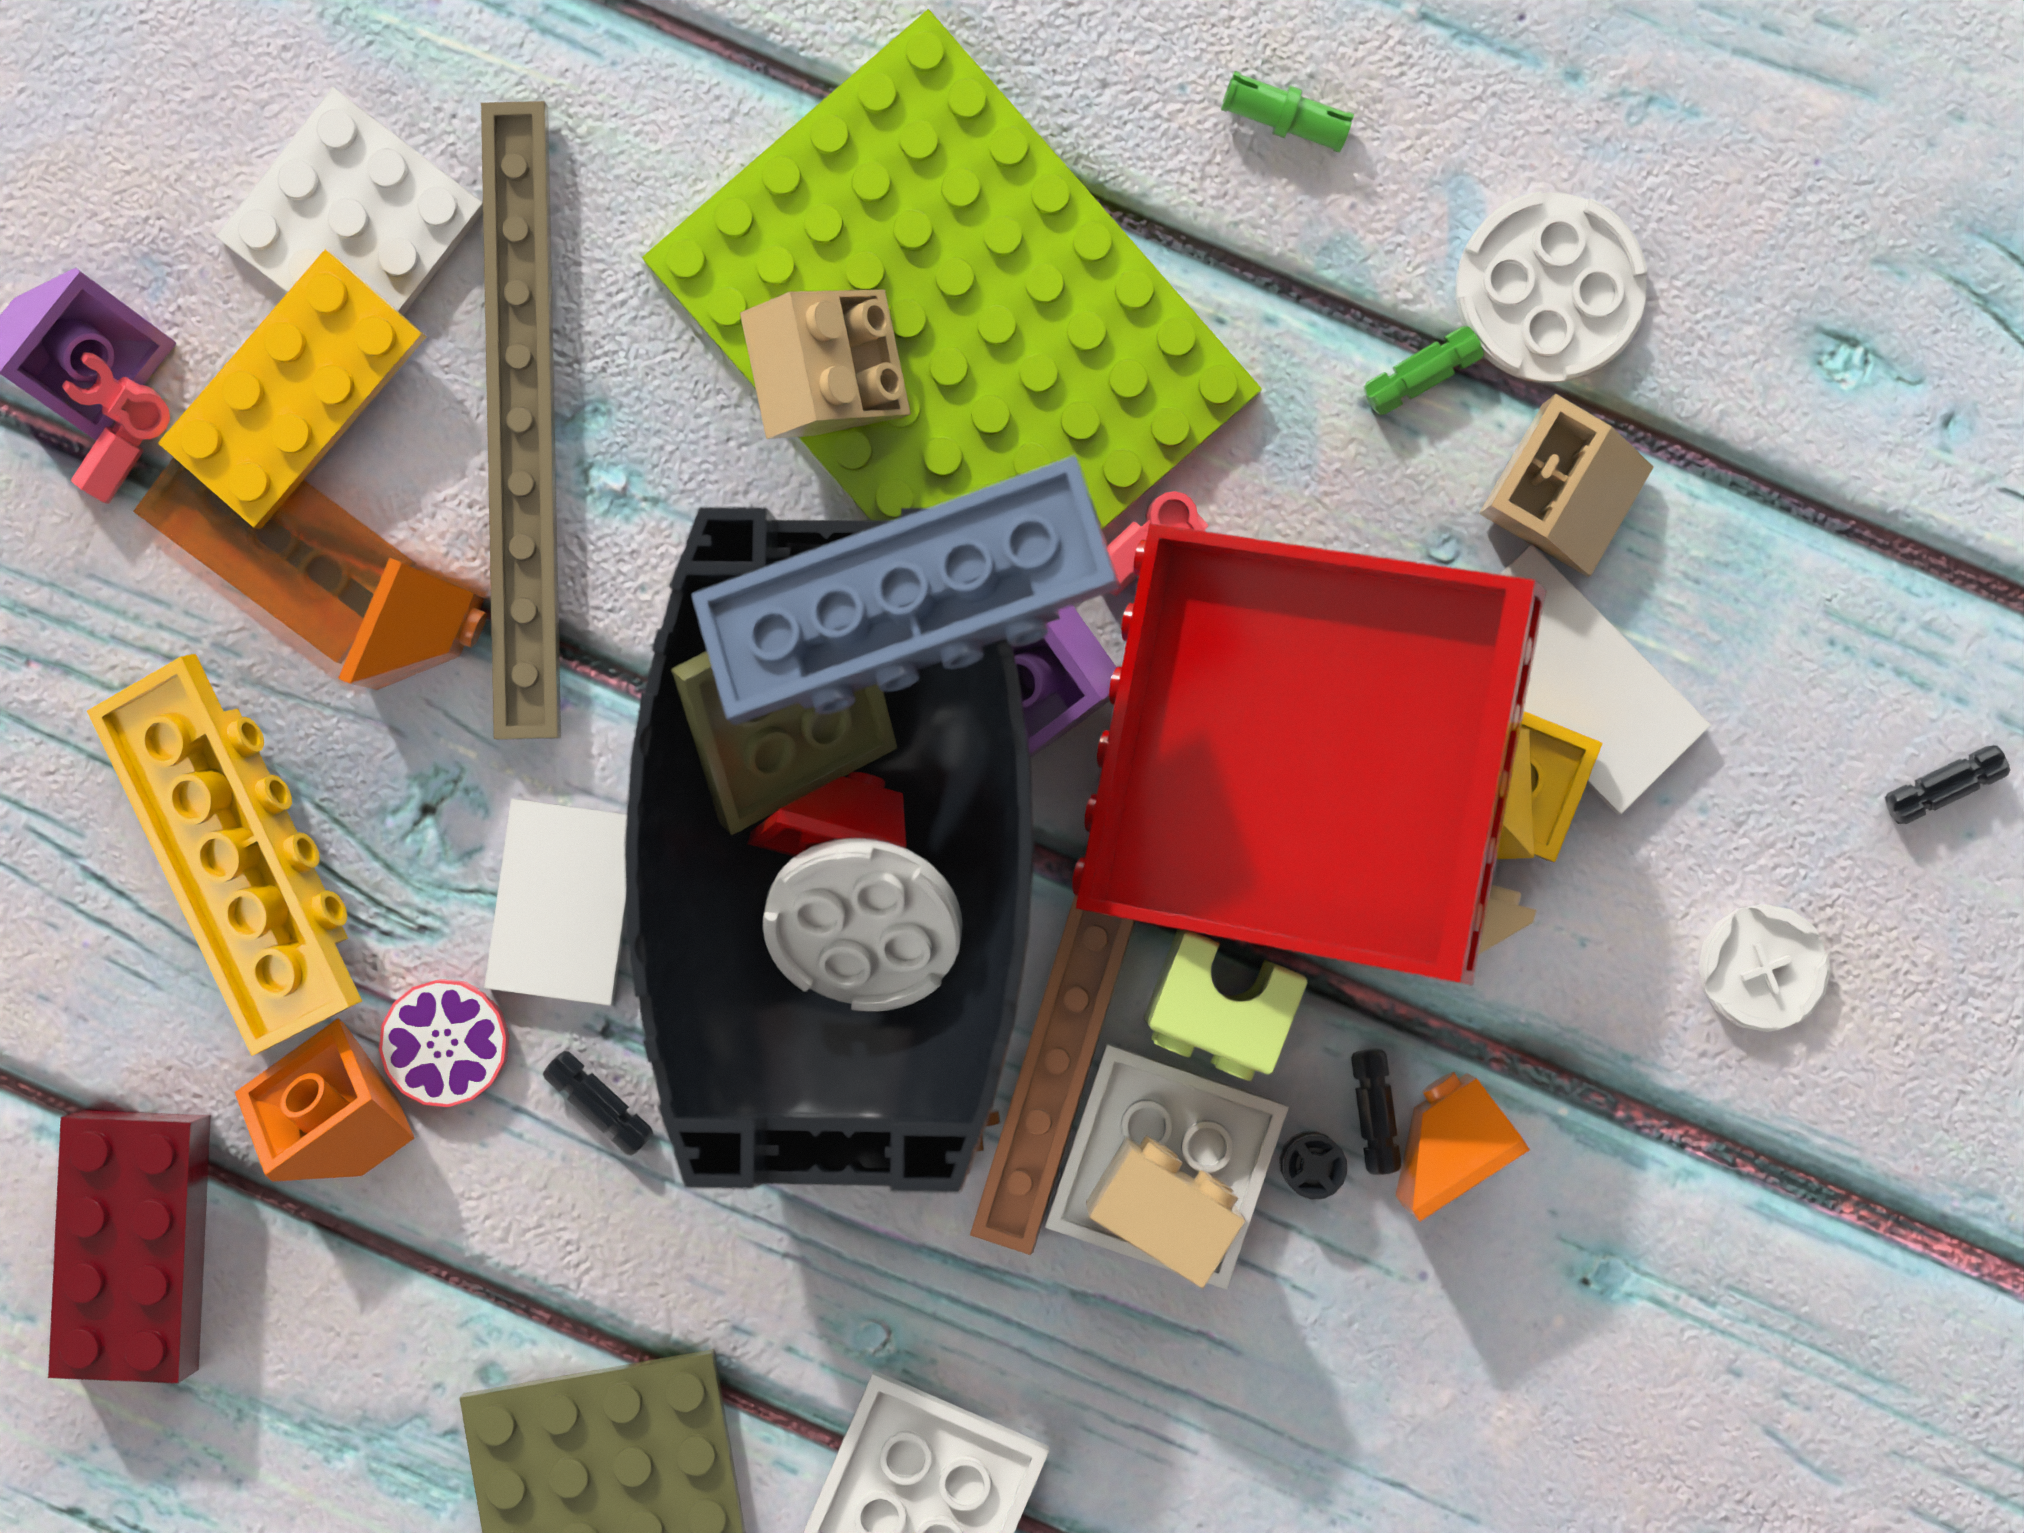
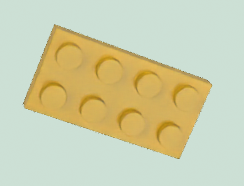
M324 249L158 444L253 528L261 529L427 336L333 253Z

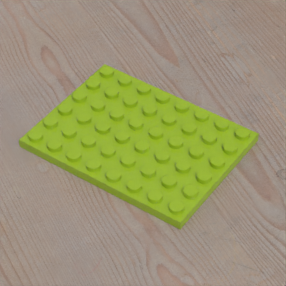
M929 9L641 257L755 389L740 312L788 292L885 290L911 414L902 418L835 432L798 437L869 520H898L901 518V508H931L1075 455L1081 465L1101 529L1104 530L1262 391L1259 384Z

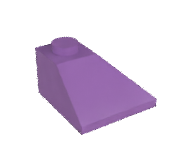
M75 267L15 297L0 315V375L91 438L97 440L105 426L110 427L114 420L102 414L103 405L95 404L89 406L79 404L72 400L62 387L65 380L74 383L80 388H89L96 382L97 372L82 362L80 359L82 354L87 352L102 358L116 380L127 377L139 385H144L177 343Z

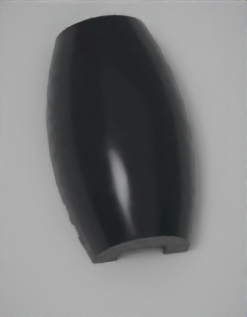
M699 507L686 541L685 550L680 556L669 588L672 590L661 629L657 628L651 651L654 652L648 674L646 692H642L631 753L625 832L626 916L635 998H639L641 1021L646 1038L643 1040L647 1061L651 1063L660 1100L658 1108L668 1138L672 1143L674 1157L685 1188L754 1189L763 1184L890 1186V1191L959 1193L963 1189L994 1105L1016 1020L1029 940L1034 865L1031 758L1020 678L1012 645H1009L1007 638L982 646L983 657L975 663L949 669L945 668L943 662L940 661L917 669L919 679L914 684L899 690L883 691L897 749L853 771L877 776L886 782L885 789L903 793L905 849L923 858L944 877L955 893L962 914L960 948L950 970L941 979V985L931 994L913 1004L886 1011L851 1010L852 1004L828 998L810 988L804 992L795 986L777 967L769 953L764 938L763 917L768 895L775 878L794 857L748 844L750 832L771 815L733 835H730L719 823L672 672L673 668L707 652L691 594L895 520H777L766 507ZM901 508V518L928 508Z

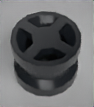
M1302 1131L1292 1136L1283 1145L1279 1156L1280 1171L1285 1182L1298 1195L1311 1200L1325 1199L1335 1194L1344 1184L1348 1173L1347 1159L1342 1148L1330 1137L1317 1131ZM1303 1160L1302 1170L1299 1173H1297L1301 1169V1162Z

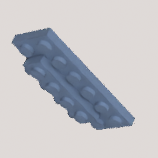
M1074 455L691 595L726 718L734 725L796 703H799L805 709L814 706L815 711L819 714L837 712L851 706L855 702L853 694L855 691L878 684L879 689L882 691H894L908 687L918 681L917 669L940 661L943 662L945 668L949 669L970 665L983 657L982 646L1007 638L1009 645L1012 646L1035 642L1047 635V623L1061 619L1058 610L1120 588L1081 465Z

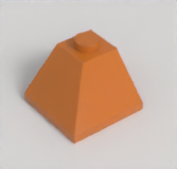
M389 558L338 679L349 684L379 690L460 657L464 646L472 648L481 635L487 613L480 610L485 598Z
M339 1018L235 1091L264 1174L272 1182L363 1176L414 1139L397 1096L350 1030Z
M1450 1072L1440 1077L1422 1091L1426 1100L1413 1109L1395 1196L1401 1205L1419 1222L1530 1151L1524 1139L1479 1080L1468 1073L1460 1078L1457 1077L1455 1072Z

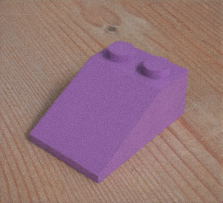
M1073 605L1058 610L1061 619L1046 624L1048 633L1043 638L1029 644L1012 646L1020 678L1030 758L1110 701L1109 687L1116 665Z

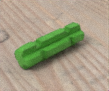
M1462 326L1444 337L1446 343L1442 346L1436 341L1393 366L1394 374L1388 376L1386 372H1383L1366 382L1364 392L1369 404L1379 415H1386L1403 405L1402 397L1407 395L1411 400L1455 374L1453 368L1457 365L1463 370L1480 360L1484 355L1483 348L1474 331L1469 326Z

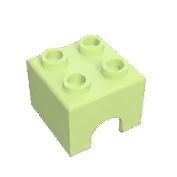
M1178 929L1144 1014L1145 1022L1154 1030L1151 1040L1155 1041L1154 1044L1189 1058H1191L1194 1047L1213 1053L1210 1063L1214 1064L1215 1068L1247 1081H1252L1255 1071L1271 1074L1307 985L1306 977L1264 960L1254 984L1248 990L1237 995L1221 994L1214 987L1211 978V966L1220 943L1195 932Z

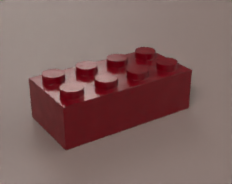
M83 1110L60 1117L48 1378L180 1383L199 1370L211 1115Z

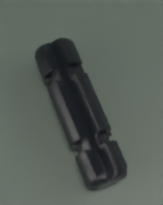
M1997 745L1986 746L1969 754V760L1966 758L1963 760L1958 759L1916 779L1915 786L1911 784L1908 786L1904 785L1887 793L1885 803L1890 815L1897 824H1908L1925 816V809L1935 811L1979 790L1980 783L1990 785L2007 777L2010 773V766L2000 747Z
M1378 1048L1357 1051L1352 1054L1351 1062L1353 1077L1359 1080L1360 1087L1355 1088L1361 1137L1367 1140L1368 1147L1363 1148L1365 1166L1372 1175L1395 1173L1400 1171L1402 1164L1399 1145L1393 1143V1137L1398 1136L1391 1085L1385 1083V1076H1389L1387 1054L1384 1050Z
M568 1051L559 1053L543 1072L544 1079L559 1093L565 1090L569 1094L567 1100L603 1133L607 1131L612 1133L614 1137L611 1141L625 1154L632 1156L637 1153L653 1134L652 1127L638 1114L632 1117L626 1111L629 1106L593 1073L585 1074L582 1071L585 1065Z

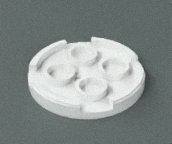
M1540 191L1505 203L1489 215L1477 228L1468 241L1458 265L1455 287L1456 303L1462 325L1469 326L1481 342L1483 356L1492 364L1524 380L1539 383H1561L1585 377L1599 370L1612 361L1629 344L1641 324L1640 320L1646 301V274L1648 272L1642 250L1635 236L1622 219L1612 210L1591 198L1587 200L1564 193H1541Z
M848 838L813 846L798 854L783 867L775 878L768 895L763 917V931L767 948L777 967L802 991L806 992L810 988L828 998L852 1004L851 1010L886 1011L913 1004L931 994L941 985V979L950 970L960 948L962 914L955 893L948 882L923 858L900 846L887 842L863 838Z

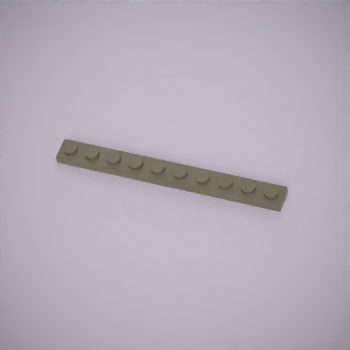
M545 101L481 103L493 736L496 740L561 738L548 106Z

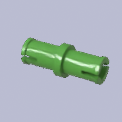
M1238 71L1233 72L1221 105V111H1229L1273 127L1272 134L1285 138L1287 133L1332 148L1333 151L1338 153L1341 152L1354 117L1352 112H1344L1302 97V89L1290 85L1286 91L1241 75Z

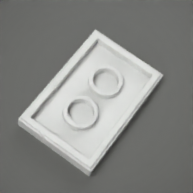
M511 799L484 988L608 1006L614 1004L626 920L625 832L627 814Z

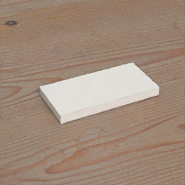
M1531 544L1500 573V575L1535 579L1546 590L1524 711L1603 743L1587 785L1616 814H1622L1711 724Z

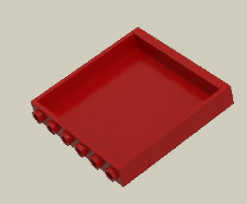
M1149 523L1147 538L1139 542L1134 556V575L1136 578H1139L1134 603L1127 605L1122 618L1121 634L1122 639L1126 641L1122 667L1118 666L1115 668L1110 681L1109 700L1114 705L1110 730H1105L1102 733L1097 748V764L1099 768H1102L1098 792L1091 795L1085 811V829L1087 832H1090L1086 855L1078 860L1073 873L1072 891L1077 896L1075 909L1473 985L1546 590L1535 579Z

